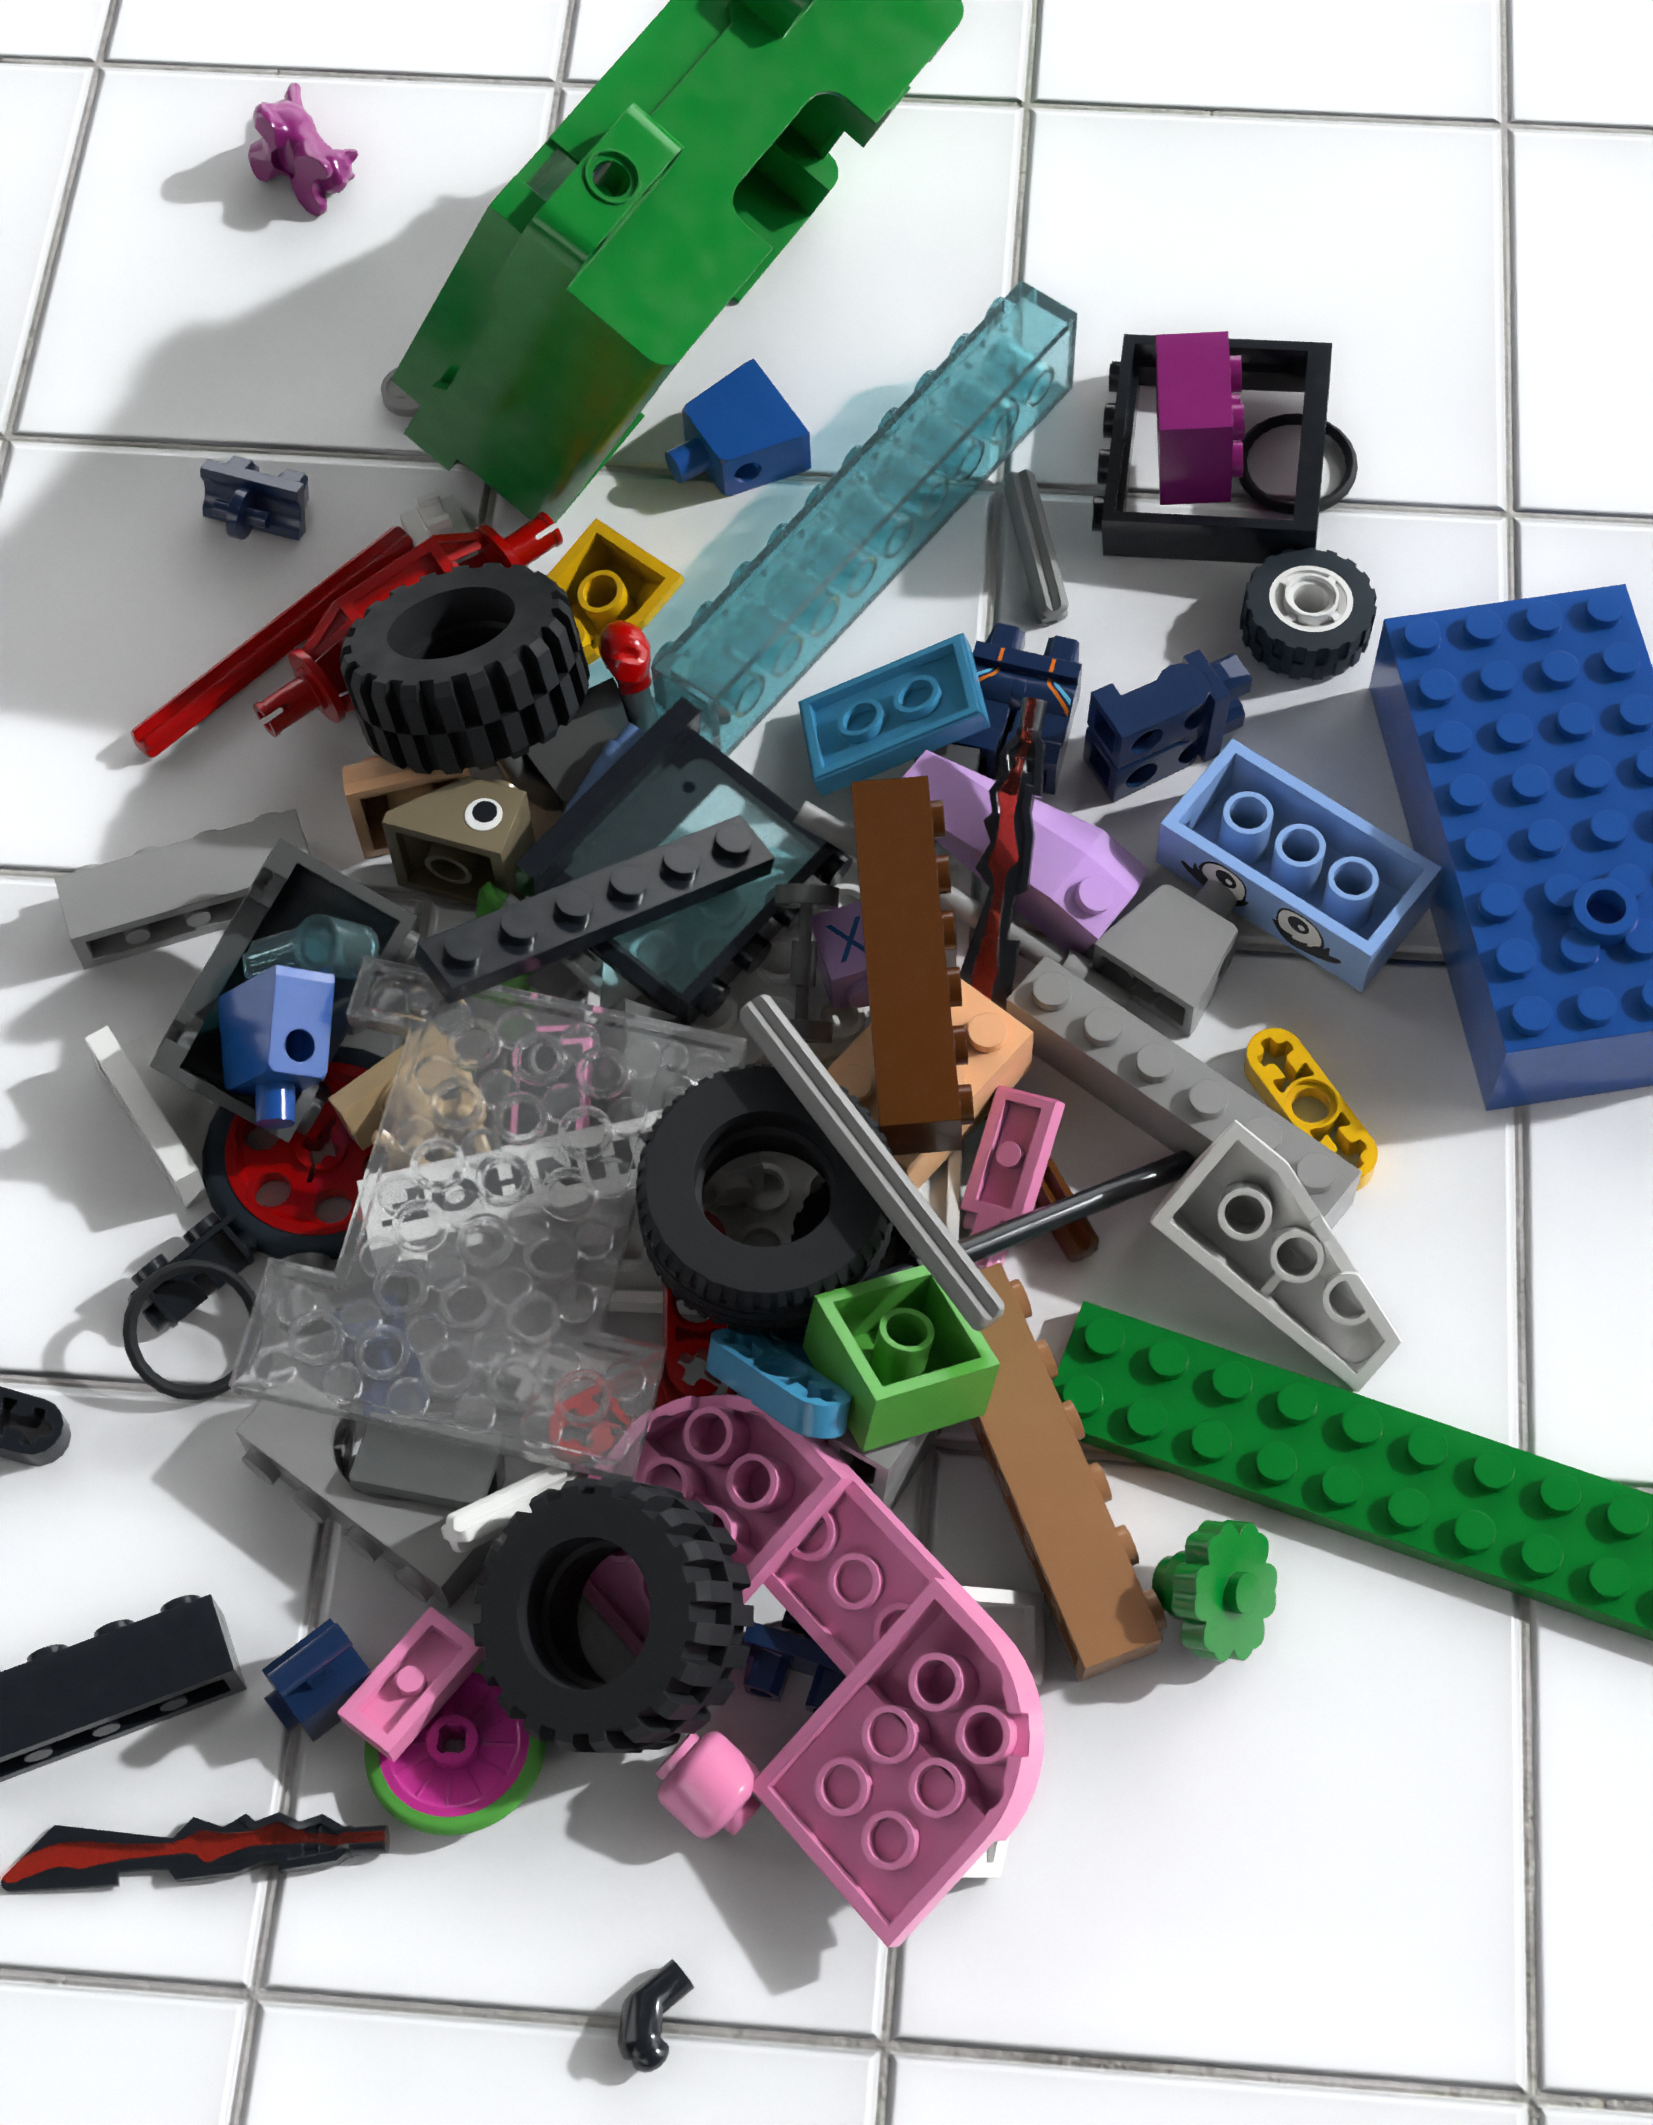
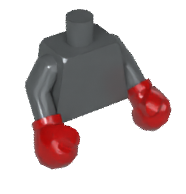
M618 620L607 623L599 633L598 649L606 669L615 677L617 684L612 677L589 688L583 704L578 708L574 719L567 726L560 725L554 738L544 745L538 742L529 748L528 754L513 760L512 757H508L496 762V767L504 780L513 784L519 790L526 791L529 802L545 811L560 809L563 813L566 810V805L578 791V786L590 772L589 768L602 753L601 749L609 739L615 741L628 722L646 733L658 721L649 688L652 683L649 671L651 661L650 643L639 626Z

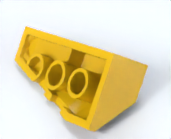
M595 518L547 575L565 591L569 599L588 665L601 657L598 649V638L600 631L607 623L622 620L637 625L642 630L685 582L681 574L597 518Z

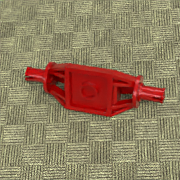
M540 512L535 518L504 539L496 530L485 524L475 528L474 532L432 535L333 601L303 648H296L289 653L288 658L294 671L295 679L261 702L258 701L253 704L254 712L259 720L278 708L283 710L278 716L264 724V728L273 737H277L283 730L316 708L334 723H339L345 719L346 713L354 712L355 709L349 693L339 697V694L348 691L340 669L341 649L350 627L356 619L364 618L365 610L377 600L381 602L389 598L390 591L403 584L408 587L420 582V577L434 572H436V575L452 571L453 567L469 565L470 568L482 567L484 563H501L505 568H510L513 564L528 566L554 547H558L563 543V537L558 528L539 540L536 539V535L552 525L554 521L546 513ZM476 551L479 553L463 562H456V560Z

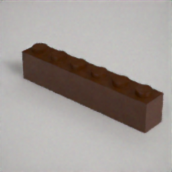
M928 776L851 782L880 1132L884 1133L888 1141L887 1147L891 1149L892 1156L962 1150V1125L974 1124V1109L971 1084L958 1085L956 1066L968 1065V1049L965 1025L952 1026L951 1007L962 1006L960 968H947L945 950L957 949L954 910L941 911L940 894L951 893L948 854L936 855L934 839L946 838L943 800L930 801Z

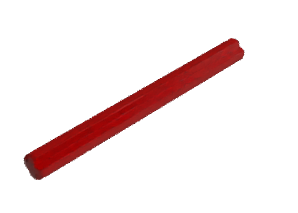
M400 526L391 527L133 728L131 736L135 745L149 758L159 755L307 639L333 601L413 549V540L410 535Z

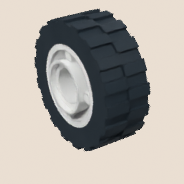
M1304 547V549L1294 550L1293 548L1282 550V553L1276 556L1272 554L1264 559L1263 565L1260 567L1256 566L1251 573L1250 581L1246 585L1240 616V630H1243L1242 640L1245 647L1249 646L1252 656L1259 663L1263 662L1266 664L1268 670L1276 674L1280 672L1289 675L1291 679L1311 678L1312 681L1323 680L1325 676L1333 675L1335 677L1344 673L1345 668L1353 667L1359 661L1361 652L1365 653L1369 643L1377 606H1375L1377 596L1375 588L1372 589L1369 584L1370 578L1365 572H1361L1356 568V563L1348 558L1345 560L1337 556L1336 552L1330 550L1325 552L1315 550V547Z

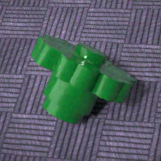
M1226 1520L1224 1522L1204 1521L1198 1530L1191 1533L1186 1539L1185 1550L1161 1559L1154 1571L1152 1589L1156 1593L1163 1611H1167L1174 1619L1183 1620L1180 1633L1181 1642L1185 1647L1191 1649L1198 1659L1224 1662L1227 1659L1244 1661L1250 1656L1253 1649L1259 1647L1264 1640L1265 1626L1263 1619L1269 1617L1274 1612L1276 1606L1277 1571L1272 1564L1266 1563L1269 1551V1543L1266 1536L1259 1533L1256 1526L1251 1522Z

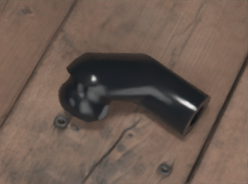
M673 1959L630 1993L622 2004L617 2044L622 2057L626 2060H632L635 2069L643 2073L656 2070L668 2057L669 2046L661 2038L663 2014L694 1989L689 1978Z

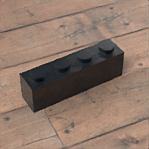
M209 1594L201 1598L198 1595H185L175 1598L161 1607V1613L136 1622L129 1619L110 1622L98 1628L91 1639L69 1647L64 1644H55L40 1648L27 1657L26 1663L2 1672L0 1671V1782L247 1690L224 1614L212 1595Z

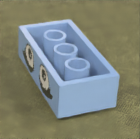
M1233 738L1160 823L1156 855L1157 863L1198 889H1201L1209 880L1225 885L1237 900L1236 906L1232 909L1234 912L1361 993L1431 907L1442 867Z

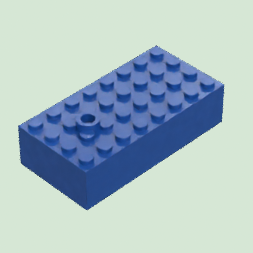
M1626 584L1384 619L1369 689L1413 849L1442 867L1430 910L1486 1111L1653 1086V667Z

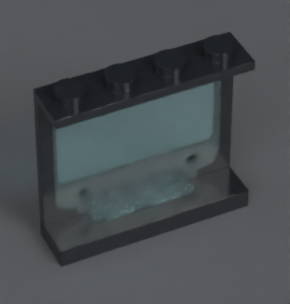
M682 696L515 863L516 891L524 897H532L741 815L775 857L771 874L588 948L661 1009L678 1016L687 1029L700 1014L708 1018L721 1007L731 991L728 985L742 970L750 974L761 965L772 948L770 941L783 927L791 931L799 925L800 909L783 908L774 905L775 886L789 883L835 886L848 872L853 858L794 823L793 821L798 811L699 734L701 710Z

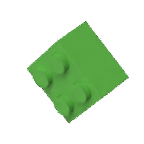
M925 1265L814 1295L802 1348L816 1371L845 1389L851 1395L847 1426L862 1452L985 1415L1000 1363L982 1333L971 1328Z

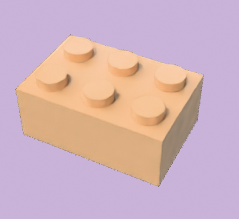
M961 979L962 1006L951 1007L952 1026L965 1025L968 1065H957L956 1068L958 1085L971 1084L974 1109V1124L962 1125L963 1142L989 1114L997 1087L1001 1085L1013 1088L1031 1068L1034 1032ZM870 1024L830 1065L827 1071L839 1086L841 1085L849 1090L848 1094L850 1096L855 1095L860 1100L861 1107H866L872 1113L871 1118L876 1119L879 1124ZM953 1151L894 1155L893 1158L916 1188L919 1189Z

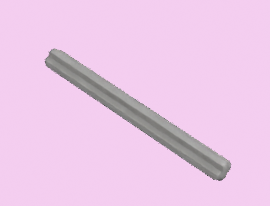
M766 994L759 995L748 1002L740 1010L741 1024L971 1328L981 1331L994 1324L1004 1314L1005 1305L1003 1300L771 996Z

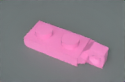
M1001 1085L997 1087L960 1207L961 1210L966 1212L963 1228L971 1230V1235L1034 1210L1065 1108L1064 1103L1057 1099ZM1009 1249L974 1264L980 1269L1000 1262L1003 1266Z

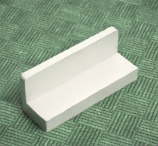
M107 1025L85 1037L95 1064L187 1210L208 1198L203 1183L202 1150L209 1124L217 1111L208 1098L149 1066L154 1053L166 1034L164 1028L157 1027L121 1047Z

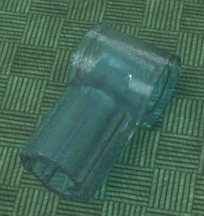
M312 914L305 918L297 928L251 941L248 952L242 954L244 976L247 979H251L274 965H282L335 974V979L361 980L368 976L375 968L379 958L380 944L377 934L373 929L363 923L325 914Z

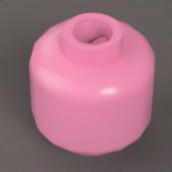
M718 1731L705 1733L701 1738L696 1733L688 1734L655 1772L662 1780L657 1791L660 1803L695 1836L702 1839L714 1836L722 1828L734 1836L761 1806V1803L752 1795L754 1793L752 1791L753 1781L760 1774V1770Z

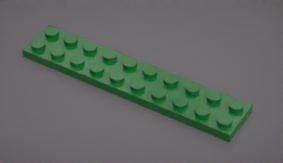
M1083 1301L1058 1367V1377L1053 1380L1061 1402L1071 1400L1080 1416L1085 1438L1078 1441L1653 1641V1494Z

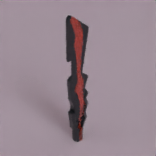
M1030 697L1022 699L1015 735L1000 752L1002 774L989 790L992 813L983 821L990 844L975 868L990 889L960 971L962 980L1005 1011L1007 998L1012 994L1021 944L1020 940H1008L1016 896L1029 890L1035 842L1032 810L1035 797H1043L1046 745L1042 740V729L1047 702Z
M281 1812L257 1821L244 1814L224 1827L193 1817L174 1838L54 1825L4 1875L1 1880V1886L7 1892L120 1887L119 1872L169 1870L177 1882L236 1876L263 1866L279 1865L278 1871L282 1874L338 1865L349 1857L353 1858V1856L388 1854L390 1835L388 1825L343 1826L324 1814L303 1821H297Z

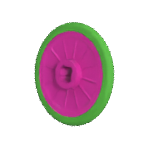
M480 1664L395 1762H392L365 1741V1769L372 1791L381 1805L394 1818L415 1830L433 1835L451 1836L468 1834L489 1827L505 1818L523 1802L541 1772L545 1758L546 1742H541L525 1732L522 1724L525 1719H510L498 1704L497 1697L503 1692L501 1687L487 1685ZM452 1738L454 1740H466L464 1744L466 1748L459 1754L457 1752H446L445 1744Z

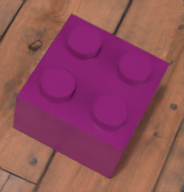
M1228 331L1156 335V415L1160 505L1231 502L1232 478L1243 477L1242 441L1233 440H1244V404L1240 403V394H1232L1233 392H1242L1241 355L1230 356Z

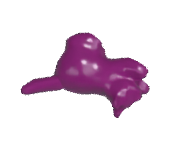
M291 83L284 95L285 100L282 99L276 103L262 102L255 107L253 113L254 126L262 137L250 145L248 153L249 163L254 175L261 181L269 182L274 177L280 175L289 177L299 203L307 212L320 216L327 211L325 194L340 193L346 187L347 182L355 177V174L352 172V163L358 157V152L355 149H332L324 142L316 130L312 117L303 108L301 87L298 83Z

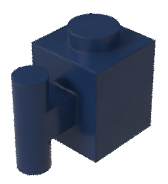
M331 1618L262 1669L263 1674L274 1689L264 1698L268 1706L288 1732L300 1724L313 1742L341 1721L337 1713L338 1710L372 1673L352 1647L353 1644L337 1623L334 1624Z

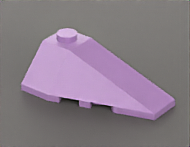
M925 750L902 778L928 776L930 801L943 800L946 838L935 840L986 883L975 867L990 844L983 820L992 813L989 790L996 781ZM1008 786L999 794L1003 819L998 845L990 860L995 892L1002 898L1004 896L1006 875L1009 869L1019 860L1014 830V813L1018 791ZM1034 799L1032 817L1035 842L1030 885L1028 891L1016 896L1014 909L1065 953L1071 948L1082 954L1103 935L1134 897L1149 869L1103 829Z

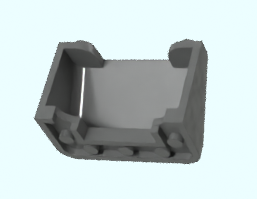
M280 838L272 848L167 1030L149 1066L255 1124V1097L232 1094L224 1087L218 997L274 965L335 974L328 1058L329 1066L382 972L386 971L391 962L402 968L420 937L419 933L411 929L418 916ZM319 1083L295 1095L294 1126L283 1129H262L288 1143L295 1131L306 1136L324 1105L323 1101L315 1097Z

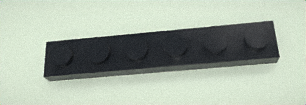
M737 815L417 942L415 959L450 1005L771 874L775 857L743 817Z

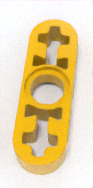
M1268 1028L1256 1033L1248 1043L1244 1060V1072L1250 1084L1267 1107L1317 1141H1320V1143L1333 1152L1337 1153V1145L1346 1156L1357 1153L1360 1156L1357 1168L1362 1173L1356 1191L1365 1187L1373 1176L1378 1159V1149L1373 1138L1294 1034L1281 1028ZM1268 1051L1274 1058L1282 1055L1286 1056L1284 1074L1274 1063L1266 1066L1262 1065L1264 1052ZM1287 1077L1291 1084L1282 1092L1285 1078ZM1302 1097H1314L1325 1104L1328 1115L1319 1122H1305L1294 1114L1292 1104ZM1336 1127H1339L1337 1130L1335 1141L1333 1142L1329 1135L1334 1131Z

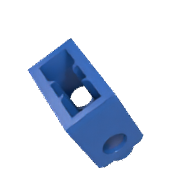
M754 358L745 362L685 404L682 409L685 442L665 452L667 466L678 483L681 484L706 471L720 492L728 496H733L811 469L810 432Z
M274 965L218 997L224 1087L232 1094L255 1097L256 1126L267 1129H283L294 1126L295 1095L324 1081L328 1070L335 974Z

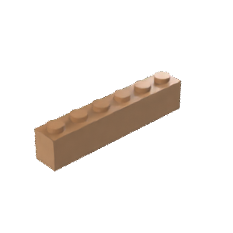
M1000 1262L980 1270L1005 1305L1004 1314L994 1324L980 1331L998 1359L1000 1367L985 1415L970 1419V1422L1040 1589L1044 1592L1045 1601L1079 1682H1082L1155 1653L1163 1640L1160 1630L1167 1628V1621L1156 1593L1152 1588L1145 1591L1142 1590L1132 1567L1139 1564V1556L1129 1530L1124 1524L1115 1527L1105 1503L1112 1500L1106 1476L1098 1462L1088 1465L1078 1440L1085 1438V1432L1077 1409L1071 1400L1061 1402L1052 1382L1053 1378L1058 1377V1369L1052 1351L1045 1339L1035 1342L1027 1324L1026 1318L1032 1316V1310L1026 1291L1019 1279L1008 1280Z

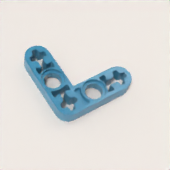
M804 1325V1329L799 1330L788 1328L787 1332L778 1333L777 1330L771 1331L770 1334L761 1333V1330H754V1333L744 1332V1329L738 1328L737 1331L730 1328H722L711 1333L706 1370L742 1397L750 1399L752 1404L797 1434L812 1438L831 1439L840 1437L846 1432L851 1395L814 1369L802 1348L807 1325Z

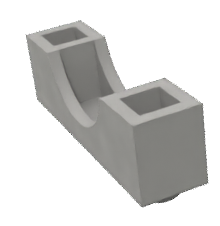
M290 1370L283 1375L235 1430L247 1452L242 1457V1461L251 1471L270 1485H273L278 1478L297 1491L292 1499L304 1512L322 1524L328 1517L335 1520L348 1530L343 1538L356 1552L372 1563L382 1556L399 1569L395 1575L396 1580L413 1596L425 1603L433 1595L448 1608H451L485 1568L483 1563L492 1544L502 1545L498 1536L465 1553L455 1552L449 1541L443 1538L441 1528L446 1524L448 1514L458 1510L457 1508L411 1499H379L352 1488L343 1475V1452L350 1430L340 1408Z

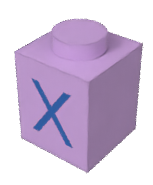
M861 901L813 915L811 941L818 942L817 969L833 1011L847 1006L854 1008L869 1006Z

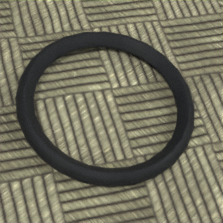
M1301 413L1282 414L1267 418L1251 428L1245 434L1244 440H1242L1243 477H1239L1242 487L1251 498L1262 506L1276 512L1294 515L1295 503L1278 500L1259 489L1248 471L1247 458L1253 443L1262 434L1273 428L1285 425H1302L1303 414ZM1328 421L1326 424V434L1341 448L1345 457L1346 470L1340 485L1331 494L1320 499L1319 512L1336 505L1349 493L1356 480L1358 471L1357 455L1351 441L1340 429Z
M190 1259L173 1262L157 1269L141 1282L131 1296L125 1311L122 1334L125 1351L131 1365L144 1382L160 1393L177 1399L200 1400L215 1397L232 1389L247 1376L256 1363L261 1351L265 1326L262 1308L254 1291L241 1276L228 1267L215 1262ZM188 1273L208 1274L230 1285L242 1298L249 1313L251 1326L249 1344L236 1368L224 1378L201 1386L179 1385L167 1381L154 1372L145 1361L137 1338L138 1316L143 1303L151 1292L164 1281L177 1275Z

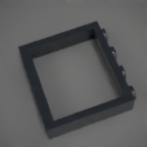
M1124 334L1121 362L1112 361L1109 368V392H1117L1116 403H1105L1103 438H1111L1110 449H1100L1098 458L1097 482L1098 484L1106 485L1105 496H1094L1092 531L1102 532L1103 556L1263 564L1264 559L1272 554L1273 556L1282 553V550L1290 548L1300 550L1304 549V547H1315L1316 550L1332 343L1229 338L1230 356L1241 355L1242 390L1304 393L1293 520L1126 512L1140 385L1156 386V335Z

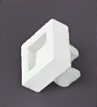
M434 491L415 498L417 508L399 514L403 530L413 540V548L432 535L471 532L454 494L440 499L438 491Z

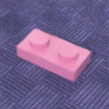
M430 1606L337 1713L346 1726L392 1762H395L486 1657V1652L483 1647L475 1646L474 1638Z

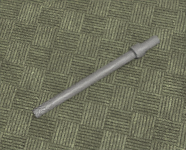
M806 800L793 822L857 859L854 828ZM951 886V893L940 894L942 910H954V917L974 929L976 928L984 904ZM991 909L985 935L999 943L1001 914ZM1011 922L1008 940L1021 941L1020 956L1037 965L1047 955L1125 1008L1132 992L1092 969L1091 960L1071 948L1065 953L1018 924Z

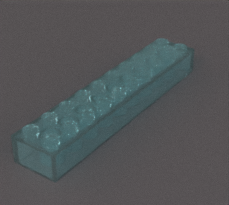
M1022 280L1005 298L1003 296L996 298L988 308L982 322L970 334L964 333L956 340L949 356L935 371L928 370L921 376L911 396L899 408L893 407L884 415L878 430L863 446L856 445L849 451L839 471L826 484L820 483L810 492L804 507L789 523L782 522L774 529L769 537L767 546L751 562L745 561L735 570L729 585L713 602L706 601L694 614L691 625L674 642L668 641L658 650L651 665L658 720L683 696L701 710L699 734L726 756H729L1073 388L1078 313ZM717 704L730 712L731 717L718 718Z

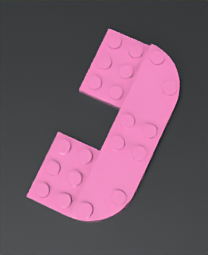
M730 1394L704 1397L687 1396L671 1401L648 1413L635 1423L612 1447L587 1478L601 1480L603 1477L663 1486L683 1493L685 1500L701 1503L714 1514L715 1522L712 1526L727 1528L737 1544V1551L730 1555L732 1562L746 1564L751 1586L742 1589L744 1604L764 1584L846 1675V1678L753 1781L752 1791L887 1948L900 1946L994 1841L1007 1840L1027 1811L1036 1790L1044 1755L1043 1713L1034 1678L1023 1656L1007 1634L824 1439L797 1434L752 1404L750 1399ZM620 1549L612 1553L596 1567L587 1580L582 1594L637 1657L644 1645L649 1629L650 1598L647 1584L638 1565L627 1552Z

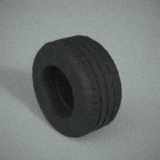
M755 1063L747 1064L743 1069H740L739 1066L731 1067L729 1071L723 1072L721 1070L714 1073L713 1078L705 1077L698 1081V1085L688 1087L685 1090V1095H678L672 1100L671 1106H666L661 1113V1119H657L652 1125V1132H648L645 1140L646 1145L640 1153L636 1178V1201L643 1244L646 1247V1254L650 1262H652L657 1276H661V1282L667 1289L672 1290V1294L678 1301L683 1300L685 1307L690 1310L695 1309L702 1318L707 1319L709 1317L712 1319V1323L718 1325L724 1323L730 1329L737 1331L738 1328L744 1329V1332L754 1333V1330H761V1333L770 1334L771 1331L776 1330L778 1333L787 1332L788 1328H793L794 1330L804 1329V1325H807L814 1295L864 1282L865 1278L878 1272L879 1263H883L886 1249L891 1240L893 1223L775 1067H772V1063H762V1066H755ZM840 1085L839 1087L891 1154V1149L887 1147L888 1141L884 1133L880 1132L877 1120L871 1118L872 1113L866 1107H861L860 1100L855 1095L850 1096L848 1094L849 1090ZM772 1151L788 1154L806 1162L822 1176L829 1186L831 1201L827 1216L821 1224L806 1236L780 1246H751L727 1237L717 1230L706 1218L702 1206V1195L709 1179L729 1161L749 1153Z

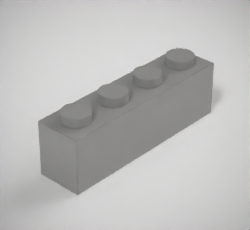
M296 809L282 813H265L256 817L251 822L223 830H206L188 840L164 847H147L137 851L132 856L101 865H84L73 873L54 878L69 938L84 970L226 929L272 848L280 838L310 855Z

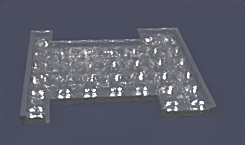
M364 956L346 1012L349 1025L407 1038L335 1272L268 1258L228 1384L233 1393L598 1477L634 1482L667 1351L665 1346L603 1333L637 1208L636 1178L640 1153L646 1145L645 1140L648 1132H652V1125L657 1119H661L667 1094L673 1096L685 1095V1090L688 1087L698 1085V1081L705 1077L711 1079L714 1073L721 1070L723 1072L729 1071L731 1067L739 1066L742 1069L747 1052V1039L502 985H496L449 1005L422 968Z

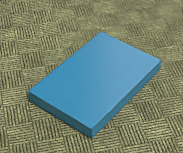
M964 633L955 635L798 702L813 783L822 797L850 786L851 782L862 781L920 757L925 750L932 752L991 727L972 649Z

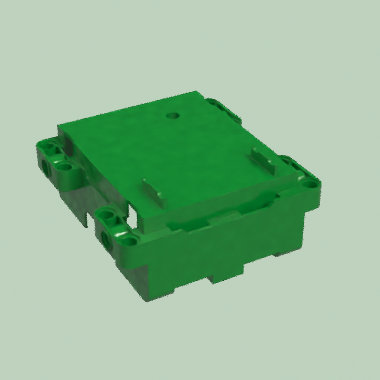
M670 0L487 207L391 378L396 385L420 405L406 428L404 435L448 471L458 461L463 463L528 519L532 520L538 513L544 512L554 523H557L644 418L645 415L641 411L693 344L731 299L737 304L742 300L835 186L838 179V167L829 152L843 133L846 132L864 148L911 89L910 83L924 66L934 58L960 24L964 12L962 1Z

